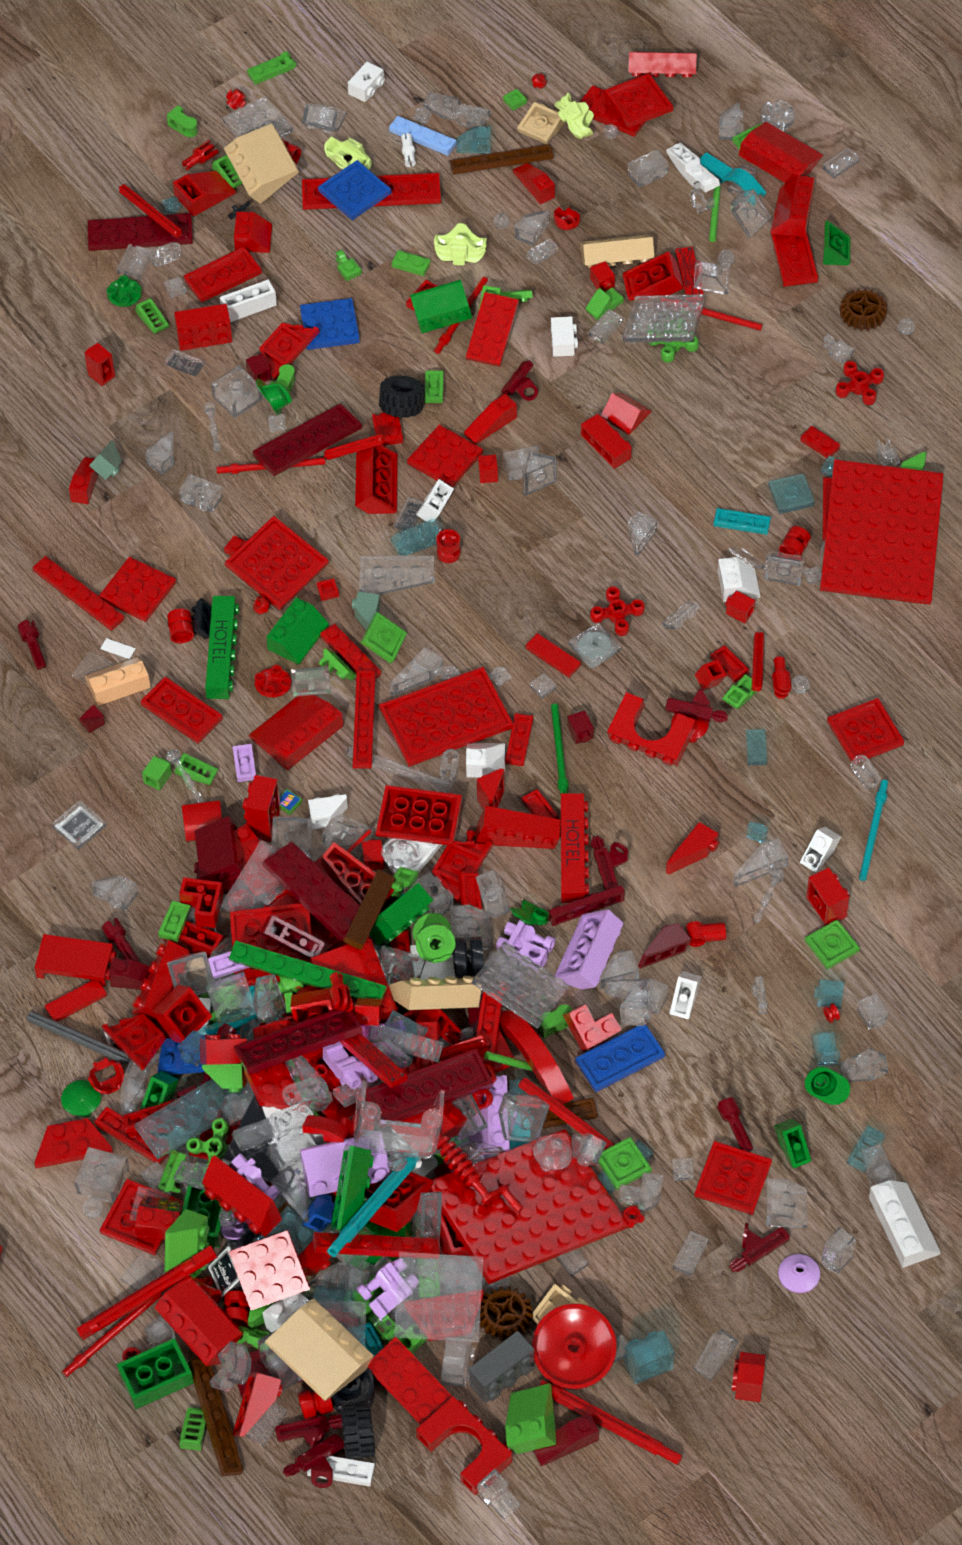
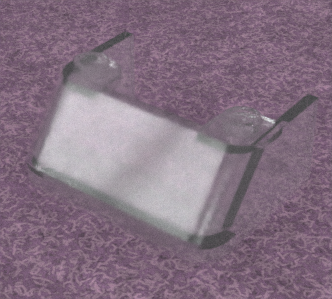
M362 1081L357 1090L354 1146L372 1150L371 1153L424 1159L432 1157L437 1150L443 1122L445 1090H440L435 1098L434 1109L425 1111L422 1115L421 1124L382 1120L380 1107L373 1102L365 1101L367 1081Z

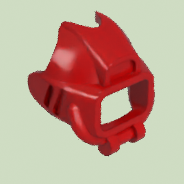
M105 1057L102 1061L93 1063L94 1067L87 1077L91 1086L96 1091L109 1095L121 1089L124 1082V1070L120 1062L108 1060ZM109 1066H113L116 1075L106 1081L98 1082L95 1074Z

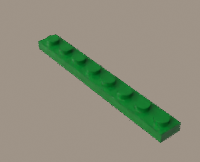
M236 940L229 956V961L320 989L332 988L330 975L338 972ZM340 972L343 976L344 984L349 987L351 998L356 1000L357 998L382 999L383 1001L387 989L385 985Z

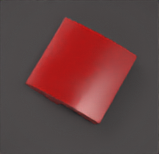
M220 800L181 805L186 842L196 841L195 830L222 819Z

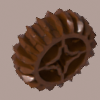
M858 288L856 292L851 290L850 294L846 293L845 298L841 300L839 308L843 323H847L848 327L853 326L854 330L858 328L861 332L863 329L869 332L870 328L875 330L877 326H881L882 322L886 319L888 310L884 297L880 296L879 292L874 293L873 289L867 291L866 288L863 291Z
M500 1286L497 1292L492 1288L491 1295L485 1293L477 1315L480 1328H485L484 1333L486 1335L491 1333L492 1339L499 1336L500 1342L503 1340V1337L508 1339L517 1331L525 1335V1328L529 1329L531 1327L530 1321L533 1319V1307L530 1306L531 1301L526 1299L525 1293L519 1295L518 1288L511 1291L510 1286H508L507 1290H503V1287ZM514 1304L518 1306L521 1310V1316L518 1315L515 1310H513ZM488 1312L493 1313V1316L497 1318L496 1323L489 1318Z

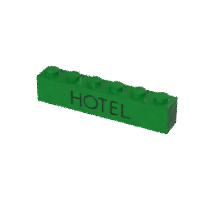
M213 596L205 684L207 699H229L230 692H233L231 676L235 674V666L232 665V661L236 660V650L233 649V645H237V634H234V632L238 630L236 615H239V603H236L235 596Z

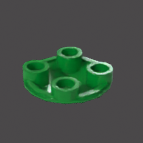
M125 275L112 282L106 290L110 302L119 307L134 305L139 301L142 294L141 286Z
M86 1080L70 1083L63 1090L61 1096L64 1110L72 1115L84 1118L90 1117L101 1101V1093L96 1091L90 1082Z

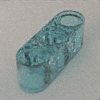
M433 519L395 534L391 538V543L400 557H405L436 545L437 535L444 529L437 519Z

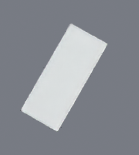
M106 638L100 649L130 659L136 648Z

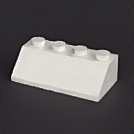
M889 1180L870 1188L869 1199L902 1268L941 1254L907 1183Z

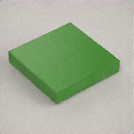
M377 612L374 614L360 643L387 662L392 663L407 632Z
M838 919L806 936L804 940L827 970L860 951V947Z
M631 1137L595 1155V1159L616 1190L652 1171V1168Z

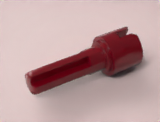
M24 620L17 626L23 642L27 643L35 667L41 670L46 667V663L37 640L39 632L36 623L32 620L30 625L28 620Z
M114 918V925L110 921L105 922L101 928L109 942L116 944L124 959L141 963L125 938L126 930L120 920Z
M729 1097L720 1101L716 1107L722 1120L729 1123L741 1150L752 1151L753 1145L739 1118L741 1110L735 1098Z

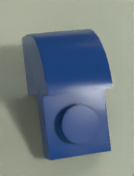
M322 1194L317 1196L303 1213V1226L322 1232L332 1223L335 1203L332 1202L331 1195Z

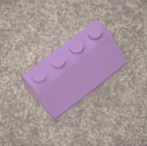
M609 909L583 914L554 979L582 990L596 987L624 923Z
M507 1075L496 1076V1082L489 1089L493 1095L492 1104L488 1108L482 1109L468 1121L469 1159L471 1161L485 1160L509 1151ZM484 1094L482 1096L483 1103H485L486 1101V1095Z
M381 1132L345 1139L344 1143L331 1142L300 1149L303 1182L309 1196L313 1197L337 1191L344 1147L349 1145L372 1150L371 1155L374 1156L373 1166L368 1169L370 1184L384 1181L389 1176L390 1171Z

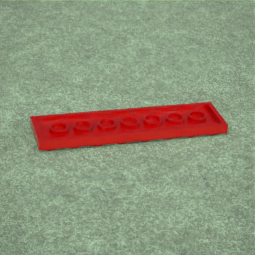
M439 173L377 176L391 188V194L373 207L441 203ZM330 178L302 179L303 210L337 208L318 192V186Z

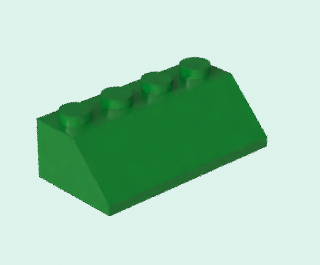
M352 1145L344 1147L330 1230L340 1232L367 1201V1197H364L365 1188L368 1189L370 1185L368 1169L373 1166L374 1156L371 1155L372 1150Z

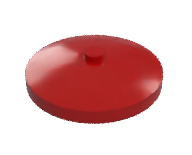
M566 1304L553 1309L542 1318L533 1335L534 1361L538 1369L550 1382L565 1389H584L597 1384L609 1373L615 1362L617 1354L615 1332L603 1314L587 1305Z

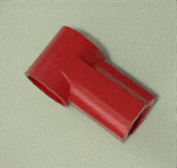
M693 921L685 926L686 933L691 938L689 943L691 947H699L706 942L726 940L724 922L703 924L699 921Z

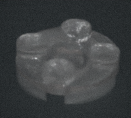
M776 100V103L771 104V102H768L762 107V124L768 122L784 132L786 128H789L794 123L795 112L792 105L788 102Z

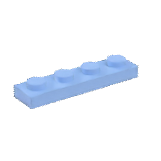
M399 116L389 126V132L399 136L405 134L406 139V133L412 135L413 142L447 156L457 145V140Z

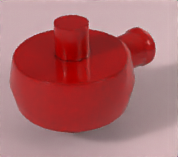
M542 73L533 75L531 79L534 88L543 89L547 84Z
M258 596L254 601L253 610L259 615L267 613L270 603L266 598Z

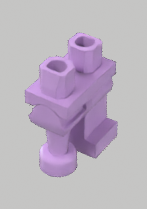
M519 920L518 924L508 922L505 926L504 934L511 937L509 940L499 937L496 949L504 952L506 959L523 963L532 967L533 971L540 974L548 960L547 952L550 953L556 939L551 936L544 938L536 934L531 925H525L521 920Z
M340 1041L323 1047V1060L335 1076L340 1079L342 1086L348 1085L351 1089H354L361 1085V1079L366 1078L368 1082L378 1079V1076L353 1054L349 1057L347 1053L351 1052Z
M240 1153L231 1161V1168L271 1199L274 1200L280 1195V1190L275 1185L269 1187L262 1179L261 1170L255 1167L256 1162L252 1158L247 1161Z
M402 1258L392 1263H386L376 1272L375 1277L366 1286L360 1284L356 1287L365 1301L372 1297V1291L379 1287L383 1289L380 1295L368 1303L380 1320L412 1294V1290L419 1283L413 1273L404 1280L399 1273L407 1267Z

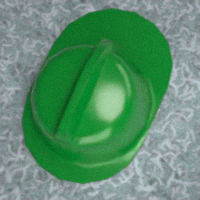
M256 379V385L262 395L271 404L276 414L282 415L281 409L292 401L287 389L278 383L266 385L262 380Z
M816 1067L809 1071L805 1078L807 1092L827 1104L838 1105L849 1097L850 1084L848 1080L829 1068Z

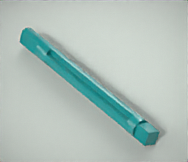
M414 1149L409 1156H405L339 1232L338 1238L327 1250L329 1255L336 1257L342 1248L355 1238L416 1167L417 1161L422 1156L420 1152Z

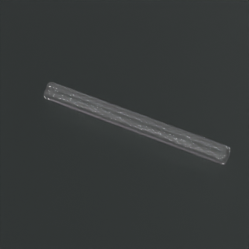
M349 746L346 751V755L353 758V746ZM372 754V765L446 793H450L452 789V783Z

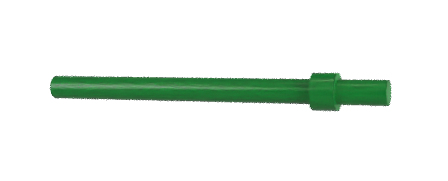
M552 704L551 712L559 778L557 786L561 796V793H568L569 781L566 778L559 707L558 704Z

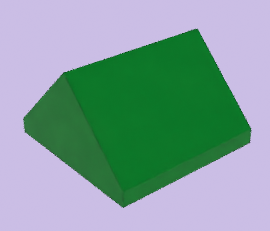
M828 220L825 221L823 265L848 266L850 264L851 237Z

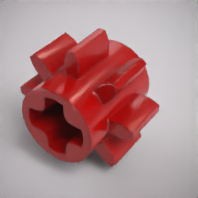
M237 88L235 91L230 89L226 95L228 99L226 103L235 110L238 107L242 109L246 104V95Z

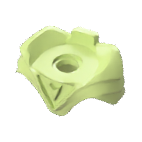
M567 93L566 96H563L561 100L555 103V107L560 110L558 115L563 122L567 121L569 130L576 138L582 139L593 135L589 125L594 114L588 110L589 107L586 102H571V95Z
M330 137L325 143L326 156L341 169L346 168L356 160L368 170L371 168L372 161L365 153L363 144L354 139L348 138V140L341 142L334 137ZM351 155L352 160L347 162L344 156Z
M458 223L446 235H435L434 248L442 261L453 260L454 265H465V261L476 263L486 252L487 238L477 237L466 224Z

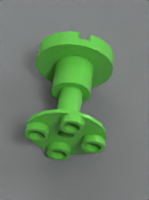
M429 913L421 916L414 922L413 939L420 957L431 963H440L447 960L455 949V938L448 920L440 913Z

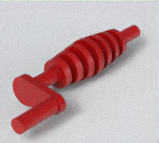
M433 1124L426 1128L436 1140V1149H441L439 1153L441 1157H445L444 1161L446 1164H449L448 1168L451 1171L455 1170L454 1174L460 1176L462 1182L467 1181L466 1185L468 1187H474L483 1198L481 1203L484 1206L503 1195L517 1213L524 1208L510 1192L507 1185L489 1193L480 1182L482 1178L480 1173L475 1174L477 1169L475 1166H472L473 1162L471 1159H468L469 1156L466 1152L462 1153L463 1150L460 1147L456 1148L457 1144L454 1141L450 1142L451 1138L449 1136H442Z

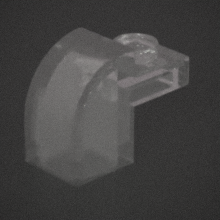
M643 1173L641 1187L620 1185L619 1201L626 1204L637 1203L639 1204L638 1209L640 1211H648L654 1208L661 1199L664 1175Z
M230 1341L218 1354L222 1369L209 1381L212 1388L228 1392L236 1383L244 1385L251 1371V1358L247 1347Z
M494 1469L478 1483L477 1489L488 1506L491 1505L500 1517L505 1520L521 1504L507 1489L509 1484Z

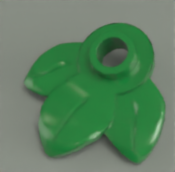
M522 900V908L511 907L514 916L521 918V921L526 924L544 925L549 920V914L546 910L538 908L528 901Z

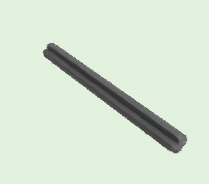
M30 1011L27 1015L28 1022L118 1062L128 1064L131 1060L121 1049L42 1014Z

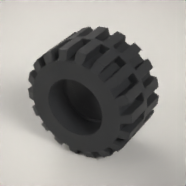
M397 375L385 378L380 385L379 407L383 412L393 417L408 418L420 414L424 406V384L420 380L409 376Z
M369 1403L342 1405L341 1419L346 1457L354 1459L374 1456L375 1442Z

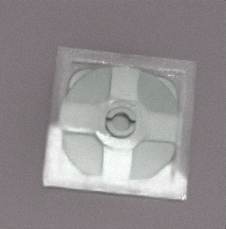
M599 622L569 640V646L591 669L621 651V646Z

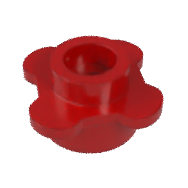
M635 1205L626 1208L625 1211H621L629 1224L628 1228H633L635 1224L644 1222V1216L641 1215L640 1210Z

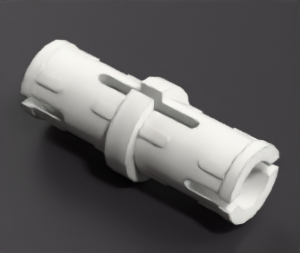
M406 133L407 139H405V134L401 136L402 154L404 155L405 166L411 167V162L413 167L416 164L414 157L415 147L412 143V135Z

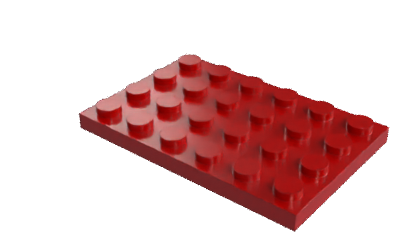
M484 667L379 704V710L408 767L467 746V744L508 731L513 727V722Z

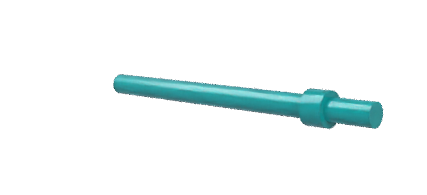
M881 780L879 791L875 796L876 805L859 874V880L866 881L883 804L887 800V780Z

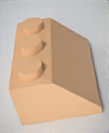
M138 657L84 675L97 706L151 688L149 675L143 661Z

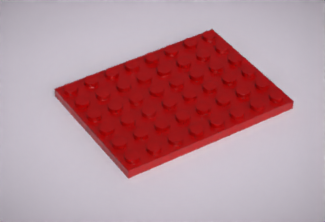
M834 459L820 591L931 605L944 473Z
M566 1129L472 1164L477 1169L475 1174L480 1173L482 1177L480 1182L489 1193L504 1185L508 1186L510 1192L524 1207L518 1213L503 1195L484 1206L481 1203L483 1198L474 1187H468L466 1185L467 1181L462 1182L460 1176H456L454 1172L433 1179V1185L429 1190L488 1284L625 1230L629 1225Z

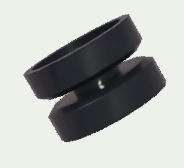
M481 936L471 937L469 950H467L464 937L455 938L453 965L454 969H456L457 979L468 976V968H471L472 977L475 980H485Z
M368 1368L330 1397L333 1408L341 1414L342 1405L368 1402L370 1407L375 1400L374 1377Z

